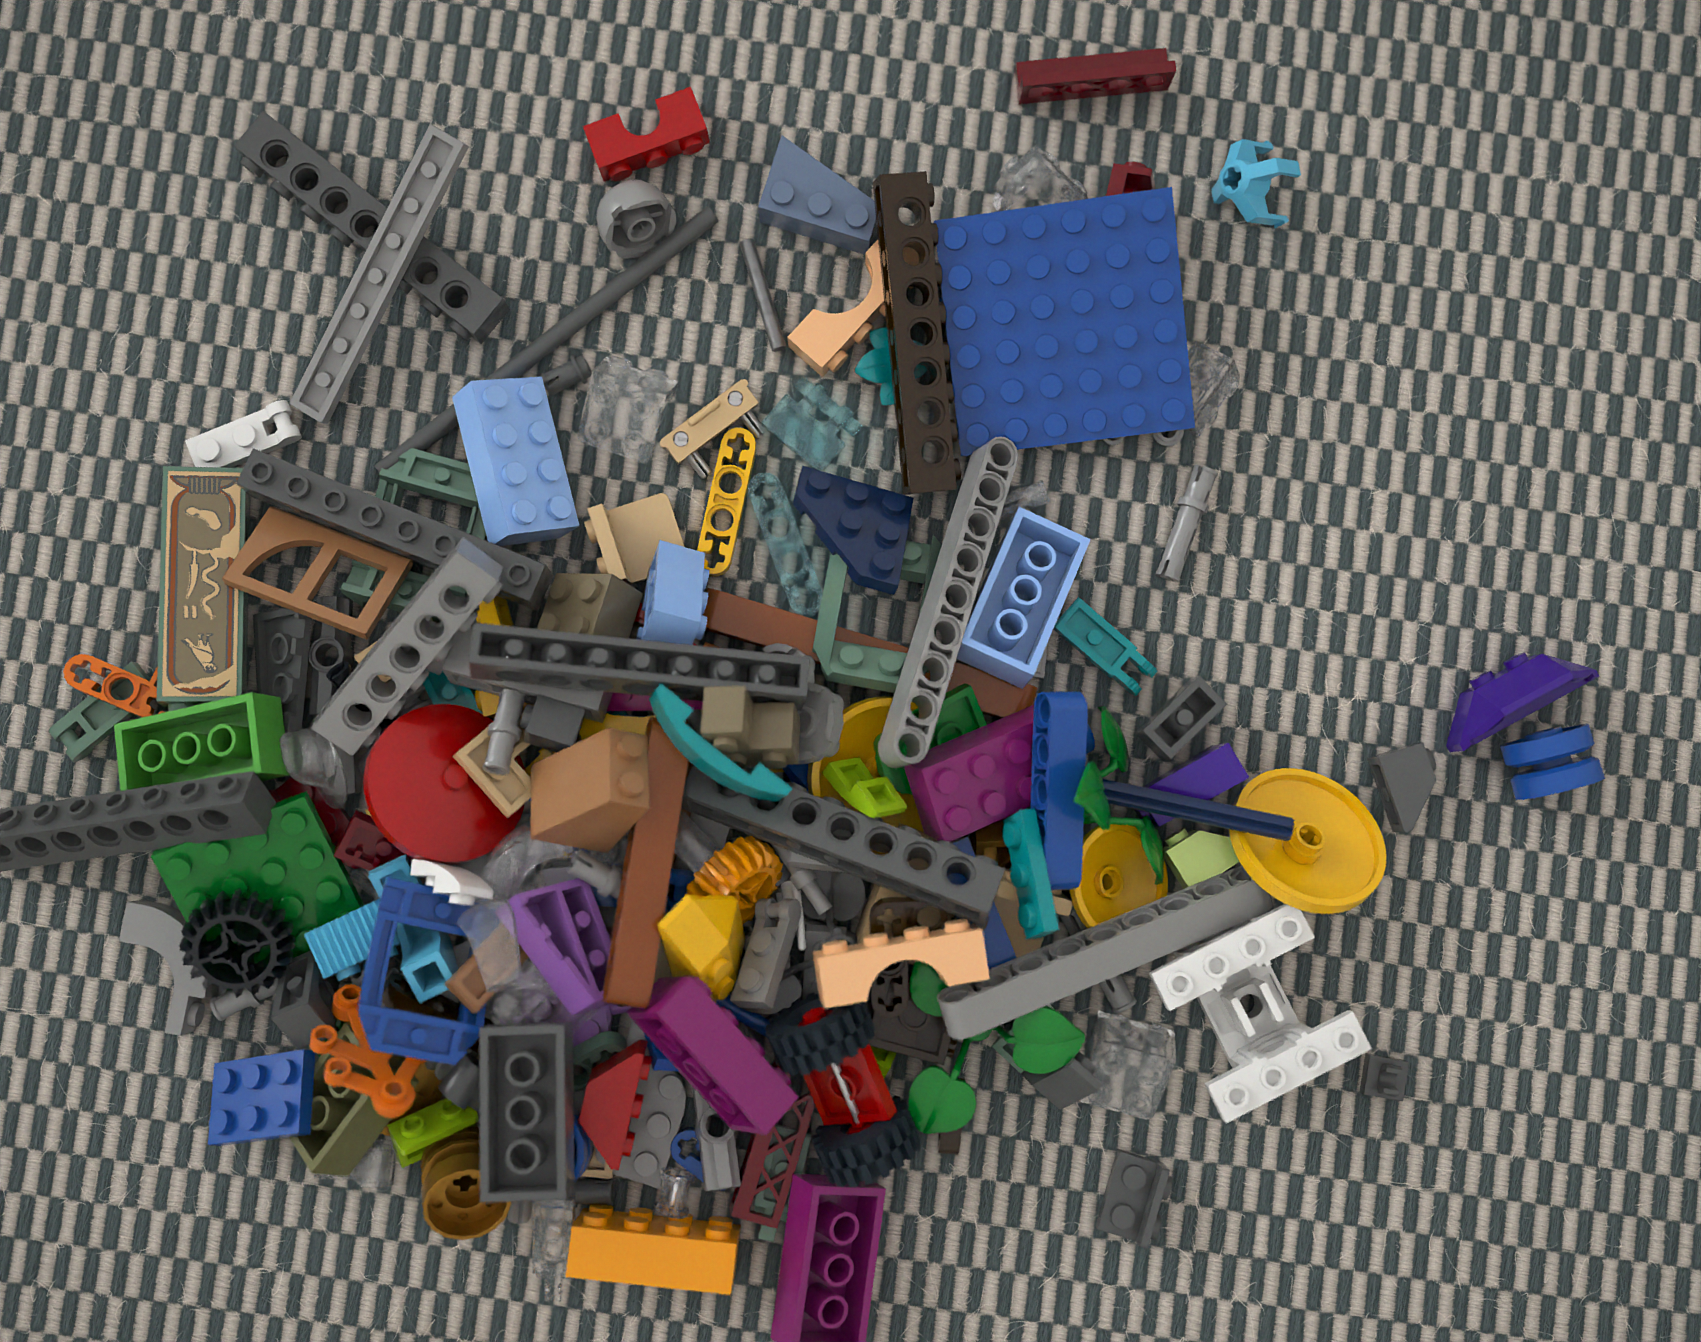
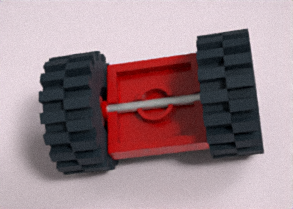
M813 992L806 995V999L801 1001L797 999L791 1003V1007L782 1008L778 1011L779 1016H773L769 1020L770 1024L766 1025L765 1033L781 1070L785 1074L789 1072L790 1075L794 1076L801 1071L824 1124L816 1128V1134L812 1136V1144L831 1184L836 1182L838 1187H844L847 1183L849 1187H858L862 1181L867 1185L873 1183L874 1178L882 1176L883 1179L891 1175L889 1171L894 1168L897 1170L905 1166L904 1160H912L915 1156L914 1151L919 1150L921 1146L919 1142L921 1138L910 1115L906 1101L904 1099L901 1100L900 1096L897 1095L891 1097L870 1047L868 1039L874 1038V1031L876 1029L865 1002L824 1008L820 1002L819 994L815 995Z

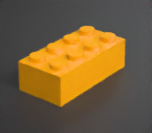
M590 1204L589 1208L582 1209L571 1226L566 1277L731 1295L736 1274L741 1225L733 1224V1219L723 1216H711L709 1221L693 1220V1215L686 1212H671L669 1217L653 1215V1210L635 1207L630 1208L629 1212L613 1211V1206Z

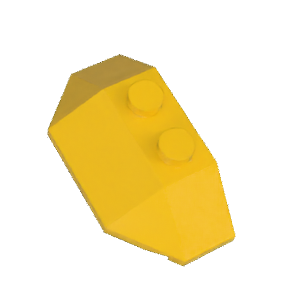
M686 895L657 924L672 977H697L710 988L712 992L710 998L714 1002L717 1000L722 1001L734 988L745 943L738 900L732 895H708L701 898L696 895Z

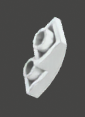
M412 859L410 875L426 878L425 885L434 887V893L450 895L449 903L474 906L475 899H492L493 897L491 887L479 876L466 869Z

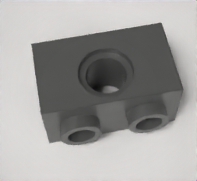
M1200 676L1191 678L1135 734L1162 761L1170 760L1227 703Z
M311 950L294 957L292 962L286 965L287 969L281 979L278 978L271 1015L273 1022L297 1050L310 1045L311 1032L315 1027L329 1025L335 1029L336 1018L333 1016L331 1008L333 996L340 989L339 984L342 981L338 982L336 975L323 979ZM318 1038V1040H320V1041H324L325 1039H327V1038Z

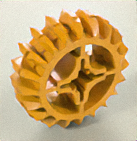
M748 836L745 839L739 837L733 844L727 842L722 850L719 852L714 851L713 856L708 861H704L703 867L699 871L694 872L695 878L687 885L686 889L688 892L684 897L686 895H696L699 898L708 895H732L738 900L742 924L747 921H752L757 901L762 898L771 899L772 892L778 889L776 883L782 878L783 873L781 870L783 864L774 853L775 850L766 842L763 843L760 839H756L753 836Z

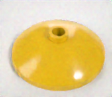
M1111 824L1109 830L1104 831L1100 826H1097L1083 837L1081 882L1076 889H1070L1073 906L1082 923L1087 928H1090L1167 896L1168 876L1165 861L1163 883L1155 885L1156 873L1145 854L1141 842V834L1136 827Z

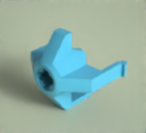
M1241 139L1230 146L1225 165L1220 171L1219 179L1211 189L1214 203L1220 204L1228 199H1232L1248 223L1274 225V228L1289 222L1288 216L1268 213L1265 195L1269 191L1272 178L1278 175L1301 176L1298 161L1272 158L1257 162L1256 154H1265L1273 150V144L1268 140L1262 143Z

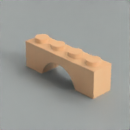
M878 240L865 254V266L872 282L865 299L855 308L842 313H825L813 309L787 337L788 347L821 377L829 370L833 373L836 372L849 356L846 351L855 342L860 345L869 337L870 331L874 330L872 323L880 314L886 317ZM904 247L902 251L904 261L911 266H917L919 263L918 253L913 248Z
M959 919L945 922V929L929 931L928 926H918L905 929L904 936L889 939L887 933H878L864 936V943L847 946L846 940L822 944L823 950L813 952L820 1002L824 1008L867 1001L870 987L876 976L887 966L902 960H918L931 965L940 979L948 986L990 979L983 931L975 924H969L968 919Z

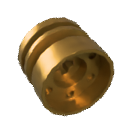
M468 1126L425 1147L421 1158L422 1203L424 1219L430 1228L446 1238L459 1240L481 1237L495 1230L506 1218L511 1201L480 1202V1127Z

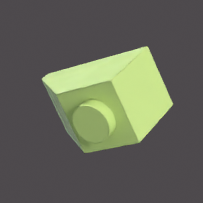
M1182 828L1165 839L1167 846L1163 848L1164 860L1183 889L1221 874L1240 862L1235 854L1230 837L1200 830L1187 832L1185 828Z

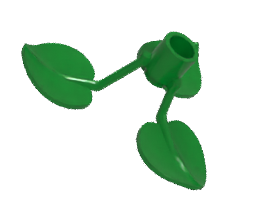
M1100 706L1098 709L1101 711L1102 735L1110 754V762L1101 771H1099L1095 762L1087 763L1074 802L1084 808V825L1097 823L1104 831L1109 830L1111 824L1136 827L1141 834V842L1145 854L1156 873L1154 884H1162L1164 850L1158 830L1148 815L1143 816V820L1139 818L1111 817L1102 778L1117 770L1118 767L1122 773L1128 770L1129 755L1127 743L1119 724L1107 707Z
M915 960L910 978L911 997L916 1006L923 1012L932 1016H943L937 996L948 985L940 979L931 965ZM1044 1006L1015 1018L1013 1022L1014 1036L1010 1035L999 1025L975 1036L963 1039L950 1075L941 1067L929 1066L922 1070L913 1080L910 1087L908 1105L916 1128L924 1134L950 1132L963 1127L972 1118L976 1108L974 1090L967 1082L957 1079L972 1041L985 1040L990 1036L992 1030H996L1007 1043L1015 1044L1013 1060L1019 1068L1030 1073L1044 1074L1063 1067L1074 1058L1085 1041V1033L1073 1025L1062 1013Z

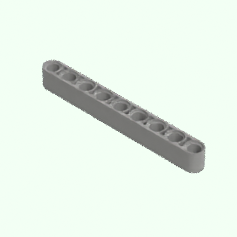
M1002 436L995 437L976 449L970 456L879 740L878 754L882 762L888 767L900 768L920 762L928 752L1018 462L1017 448L1008 438ZM990 454L995 457L997 464L993 462ZM979 488L984 491L986 499L981 495ZM968 522L973 525L975 534L969 529ZM957 557L964 563V570L958 565ZM946 592L953 599V607L946 600ZM934 628L940 632L942 644L935 638ZM923 664L930 671V681L923 675ZM911 701L914 702L919 709L918 718H916L911 712ZM899 739L903 740L907 746L906 757L899 750Z
M1241 865L988 970L990 979L948 986L939 992L937 996L948 1035L953 1039H966L1260 916L1272 908L1271 895L1263 890Z

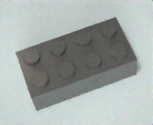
M573 1022L490 1024L480 1027V1202L566 1200L575 1192Z

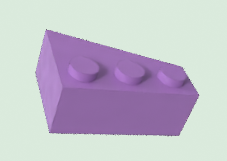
M576 878L518 893L495 910L571 1016L609 1004L603 1002V989L611 940L589 883Z

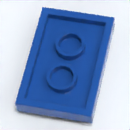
M302 1049L214 1063L208 1145L226 1146L310 1135L315 1052Z

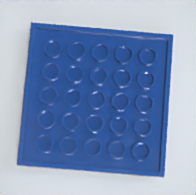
M1172 187L934 221L938 228V245L936 246L938 262L942 269L941 290L946 310L945 324L950 351V367L961 456L972 455L979 447L995 437L1001 436L1011 440L1018 450L1195 428Z

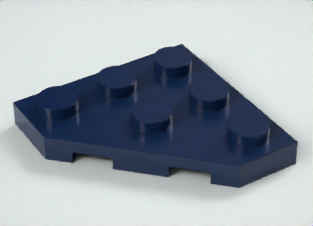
M802 466L793 499L795 508L801 515L807 514L817 527L815 533L833 555L838 554L849 567L847 573L856 585L895 595L900 581L914 498Z

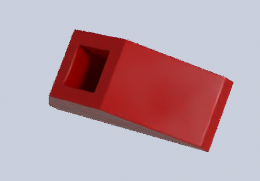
M640 1039L594 1067L586 1085L579 1123L610 1169L619 1170L622 1156H631L636 1132L628 1131L631 1118L639 1119L644 1094L637 1093L639 1080H648L652 1056L645 1055L648 1044L646 1040Z

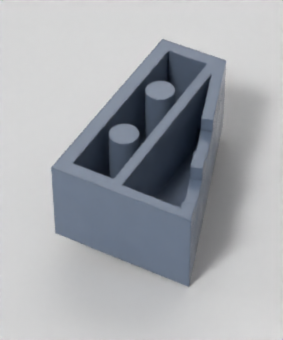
M781 135L758 206L760 223L865 255L866 251L872 246L877 231L874 200Z

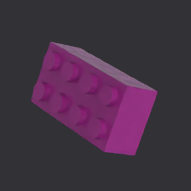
M1034 705L928 750L920 762L904 766L924 834L937 841L951 842L1031 806Z
M692 976L660 977L653 984L647 1008L631 1007L627 1014L732 1130L766 1135L798 1098L789 1087L791 1084L789 1077L779 1068L772 1067L764 1059V1049L754 1039L745 1037L736 1027L739 1024L738 1020L730 1011L723 1007L719 1008L710 998L712 994L710 988L701 979Z
M793 1174L770 1336L773 1341L866 1342L886 1193L885 1187L876 1182L865 1185L864 1181L860 1182L858 1187H849L848 1183L844 1187H838L836 1182L831 1184L826 1175Z

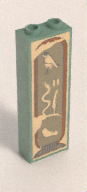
M163 466L157 702L163 707H168V712L247 694L249 594L225 585L222 577L250 537V495L236 484L243 468Z

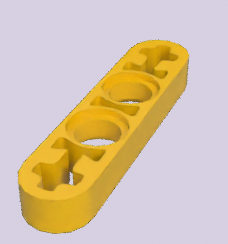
M735 427L728 430L720 444L697 551L704 552L705 554L713 552L714 541L707 540L708 534L718 539H730L728 545L723 542L720 543L719 554L725 558L723 563L718 562L715 568H709V562L706 559L704 560V569L709 570V576L718 577L725 574L732 564L756 455L754 436L749 430ZM738 437L744 438L745 445L749 446L748 450L741 451L739 457V465L746 464L745 470L735 465H723L725 460L730 463L733 462L734 451L728 445L729 443H736ZM729 473L738 475L742 480L740 489L733 494H727L720 489L721 478ZM718 511H727L733 516V524L726 531H718L711 524L713 515Z

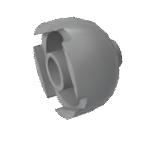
M628 180L617 184L607 191L600 200L596 220L600 236L609 251H615L620 258L630 259L644 256L656 246V244H653L654 242L660 240L663 235L667 238L673 233L676 225V212L657 186L642 180Z

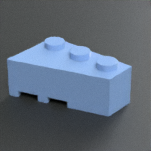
M659 540L648 570L641 610L645 611L643 628H638L637 640L693 645L695 639H702L707 624V616H703L708 601V593L704 592L709 578V570L704 569V552Z

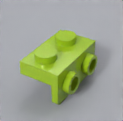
M445 1098L388 1124L394 1151L401 1167H407L421 1160L426 1146L468 1126L476 1127L479 1117L477 1111L468 1106L466 1109H462L448 1098Z

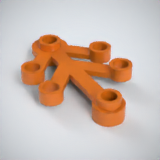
M354 984L344 985L335 992L331 1011L336 1019L350 1023L360 1047L338 1039L337 1032L333 1027L319 1025L311 1032L310 1048L318 1054L328 1053L336 1056L329 1059L325 1064L324 1080L327 1084L335 1087L344 1086L370 1096L375 1110L381 1116L387 1118L399 1117L413 1105L415 1090L410 1083L420 1065L428 1060L405 1056L406 1059L394 1075L389 1065L393 1054L374 1051L369 1047L358 1014L361 988ZM318 1038H327L329 1041H320ZM351 1063L370 1069L375 1079L352 1072ZM338 1069L343 1071V1073L336 1074L332 1070Z

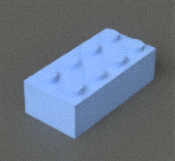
M542 377L470 381L452 399L487 541L498 546L553 540L559 539L579 527Z
M1018 507L1007 526L975 599L956 659L1023 689L1035 674L1091 539Z

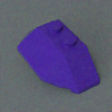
M1523 652L1503 662L1506 669L1493 675L1491 670L1478 675L1469 681L1472 687L1460 693L1446 743L1449 752L1465 751L1480 741L1600 677L1596 669L1545 654L1527 657L1526 653Z

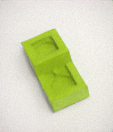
M860 757L829 762L823 771V775L838 794L855 809L869 817L878 818L903 813L908 807L888 777L874 779Z

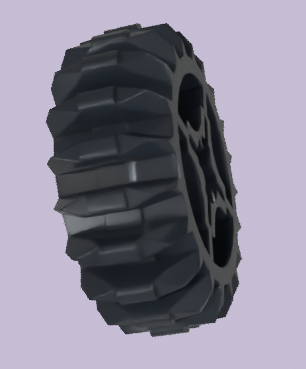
M240 888L235 890L231 899L224 891H221L217 894L215 901L209 897L203 900L200 909L195 908L191 911L188 917L189 921L182 928L183 938L179 944L180 951L186 952L182 959L183 965L193 966L190 972L191 979L203 976L205 978L203 981L204 989L215 984L219 986V996L224 994L227 988L233 989L236 998L242 995L244 988H247L253 996L259 992L261 985L269 989L274 984L276 978L281 979L287 969L286 965L292 962L294 956L292 949L295 947L296 938L294 935H291L294 926L292 924L293 921H283L286 915L285 908L273 911V898L266 900L264 903L259 902L257 891L253 892L250 898H244ZM221 923L223 927L221 935H217L215 940L207 942L206 931L212 926ZM270 944L271 953L263 960L255 963V953L260 951L262 946Z

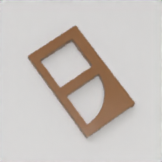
M270 506L222 577L225 585L368 640L412 568L413 560ZM300 546L321 548L293 593L248 577L263 561L283 550ZM341 555L385 572L357 619L312 602Z

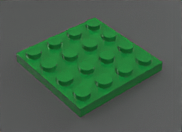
M307 791L275 804L271 809L272 817L266 834L197 844L186 842L153 851L151 859L186 922L189 921L188 917L191 911L195 908L200 909L202 901L207 897L215 901L217 894L224 891L231 899L235 890L240 888L243 897L250 898V895L257 891L259 902L264 903L266 900L273 898L272 910L285 908L286 915L283 921H293L294 928L291 935H294L296 938L295 947L292 949L294 953L293 958L311 950L304 936L305 933L365 906L343 862L339 858L334 857L335 846ZM221 923L212 926L206 931L207 942L213 941L217 935H221L220 933L223 928ZM270 944L262 946L261 950L255 953V963L263 960L271 953Z

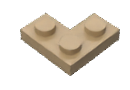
M487 727L458 751L453 758L508 818L531 798V778L514 760L530 744L524 742L526 729L520 728L522 731L521 737L514 744L509 774L496 775L486 772L482 767L483 763H485L491 737L487 733Z

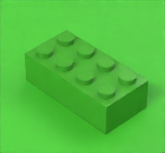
M251 692L114 724L120 791L254 771L261 781L290 775L281 697Z

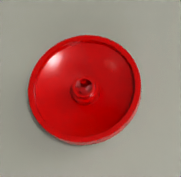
M432 704L407 712L382 732L371 748L364 771V794L374 823L392 845L418 860L455 865L470 862L484 856L497 848L510 836L521 818L525 803L511 816L506 818L453 758L458 751L485 730L490 723L494 722L493 720L483 717L482 713L464 706ZM518 754L514 760L525 771L522 758Z

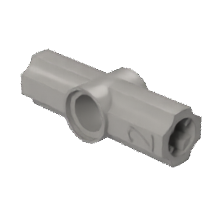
M692 1086L696 1116L694 1131L696 1138L699 1140L705 1192L740 1187L734 1136L735 1130H732ZM714 1116L723 1122L724 1133L721 1137H713L707 1132L706 1121L708 1117Z

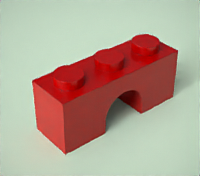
M691 87L655 99L660 121L656 129L647 135H634L626 130L619 113L583 126L603 182L608 180H624L630 177L635 170L646 166L648 168L662 166L668 161V158L681 153L684 155L697 153L703 149L704 145L710 143L706 124Z

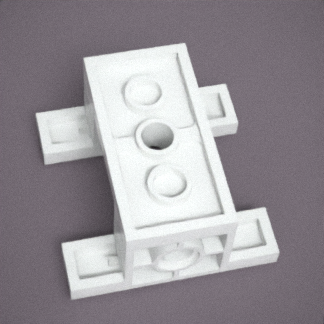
M1283 904L1257 918L1250 919L1174 951L1176 959L1149 972L1167 1010L1171 1011L1197 998L1232 1067L1231 1070L1204 1083L1225 1123L1372 1049L1354 1013L1350 1010L1314 1028L1299 1022L1271 967L1270 960L1315 937L1302 911L1287 904ZM1251 994L1254 998V1007L1251 1012L1246 1014L1240 1000L1244 995Z

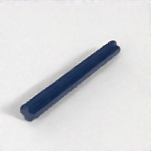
M1103 779L1104 793L1109 804L1289 841L1293 835L1294 819L1291 817Z

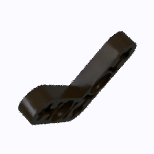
M886 897L879 899L870 909L869 935L885 933L883 921L877 919V917L884 916L885 909L890 908L895 916H899V919L892 920V935L897 937L899 935L904 936L905 929L922 926L917 920L918 913L924 907L931 905L910 897ZM938 909L940 920L934 926L928 927L929 931L945 929L944 923L948 922L946 911ZM989 915L986 920L985 926L979 925L974 922H972V924H975L976 926L981 928L982 931H984L988 925ZM961 917L951 918V920L963 919ZM902 960L893 967L884 968L876 976L870 987L873 1009L882 1017H897L907 1007L908 960ZM884 978H892L894 994L900 996V998L893 999L891 1006H885L884 1000L878 999V997L885 996L886 993Z

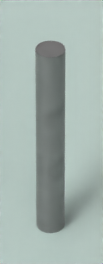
M753 238L745 239L739 244L772 352H778L786 348V343Z

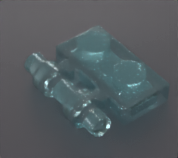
M803 376L794 387L804 395L802 400L797 403L786 393L761 424L811 468L824 471L845 447V443L835 434L843 428L854 437L863 425L852 417L853 412L845 405L840 407L826 395L827 390L819 383L814 385ZM815 406L831 418L825 426L809 413Z

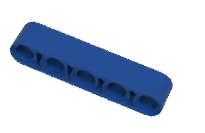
M1079 691L1040 692L1036 696L1034 703L1030 809H1035L1051 891L1076 889L1079 887L1082 876L1084 808L1074 802V798L1086 767L1088 710L1086 698Z

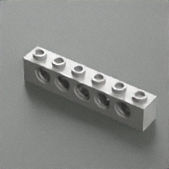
M462 537L321 709L311 729L351 756L355 754L361 745L368 748L381 732L382 728L378 725L385 716L392 720L405 703V699L402 696L409 688L416 691L422 685L429 674L426 667L434 659L439 663L447 655L453 646V642L450 641L451 637L457 630L465 633L478 615L474 610L482 600L489 604L500 591L503 584L499 582L503 566ZM452 586H460L464 588L469 595L466 597H458L454 595L449 588ZM435 616L444 625L433 626L427 622L425 617ZM401 646H412L419 654H407ZM378 675H387L395 683H385L379 679ZM355 704H364L371 711H361L355 706Z

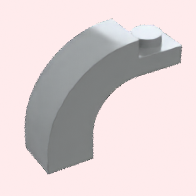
M147 900L128 901L119 942L151 948L167 961L173 974L174 990L165 1033L182 1036L194 1032L196 1027L201 1024L204 1016L205 1005L201 1003L202 998L205 999L219 995V986L212 984L204 989L203 981L205 978L200 976L191 979L190 972L193 966L183 965L182 959L186 952L180 951L179 944L183 938L181 931L186 921L179 909Z

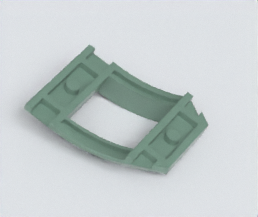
M410 448L398 457L399 461L390 468H381L375 497L401 507L406 489L473 508L466 533L486 540V532L468 463ZM352 560L353 567L346 583H342L340 590L341 593L364 608L385 572ZM409 571L387 609L402 612L430 576ZM460 586L449 588L458 597L467 596L468 592ZM432 616L434 622L438 623L441 621L439 618Z
M934 535L931 545L906 540L900 580L924 584L919 615L942 546ZM831 553L812 652L816 653L821 663L820 669L827 681L895 693L907 653L835 640L849 567L838 554L833 555ZM934 628V635H935V637H936V631H937L936 628ZM923 664V674L929 673V669Z

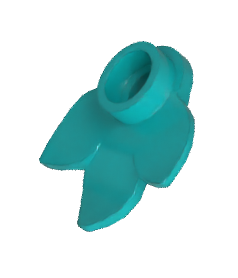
M887 327L870 331L869 337L874 349L860 359L855 368V373L867 381L877 384L882 383L880 401L882 405L886 406L894 404ZM912 340L915 344L923 346L922 343ZM917 365L914 370L915 379L924 375L928 369L923 365Z

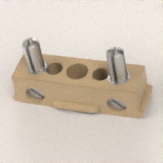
M741 379L663 437L660 441V448L666 449L678 465L687 459L700 478L703 479L707 476L691 455L693 454L705 472L710 475L712 470L698 453V450L736 421L741 419L754 438H759L760 434L745 416L747 415L761 435H763L766 430L751 411L758 406L759 402L748 389V381Z

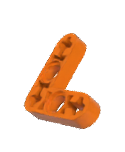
M75 655L65 664L63 670L64 678L76 690L140 718L154 714L155 709L150 706V702L153 699L157 700V668L150 681L91 655ZM90 663V670L105 678L107 670L111 671L103 680L100 693L96 692V690L101 685L91 679L84 678L81 683H78L79 676L74 673L77 667L85 668ZM119 679H128L133 684V694L126 700H116L111 695L112 685Z

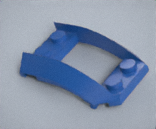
M386 877L369 945L358 1005V1014L369 1047L374 1051L456 1065L467 1053L471 1045L480 1037V1027L484 1026L486 1004L477 1013L472 1014L460 1001L457 1021L381 1007L385 978L397 924L403 923L472 938L467 957L468 960L501 925L502 920L495 910L503 905L504 902L490 899H475L474 906L449 903L450 895L434 893V887Z

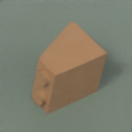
M607 728L534 763L531 767V840L608 853L650 809L648 741L646 735Z

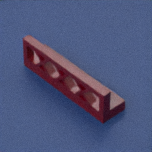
M1166 48L1016 62L1014 68L1018 105L1167 91L1176 74L1175 60L1168 61Z
M774 1057L772 1067H777L781 1070L776 1057ZM810 1091L798 1097L787 1110L789 1111L793 1108L800 1120L797 1131L783 1139L775 1125L766 1135L751 1133L739 1172L741 1186L734 1188L729 1205L731 1216L778 1229L792 1183V1176L795 1173L815 1106ZM806 1101L803 1113L801 1114L797 1106ZM774 1133L778 1142L769 1146ZM794 1141L791 1152L789 1153L785 1145ZM782 1148L788 1159L786 1169L770 1178L763 1166L765 1158L770 1153ZM762 1172L766 1181L757 1185ZM782 1180L779 1192H777L774 1184ZM770 1187L776 1199L772 1215L750 1210L754 1195Z

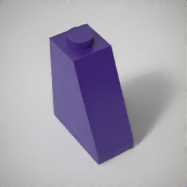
M1223 743L1206 748L1143 787L1210 800L1248 779L1249 776L1230 744ZM1134 809L1142 820L1143 816L1148 815L1156 827H1160L1175 819L1170 816Z

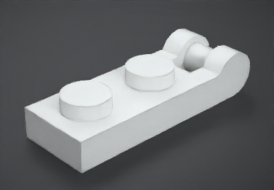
M280 400L267 405L265 409L185 440L195 467L232 468L247 462L253 448L264 453H270L300 440L302 436L298 426L293 425L290 419L292 411L288 401ZM275 422L278 430L270 435L267 425Z

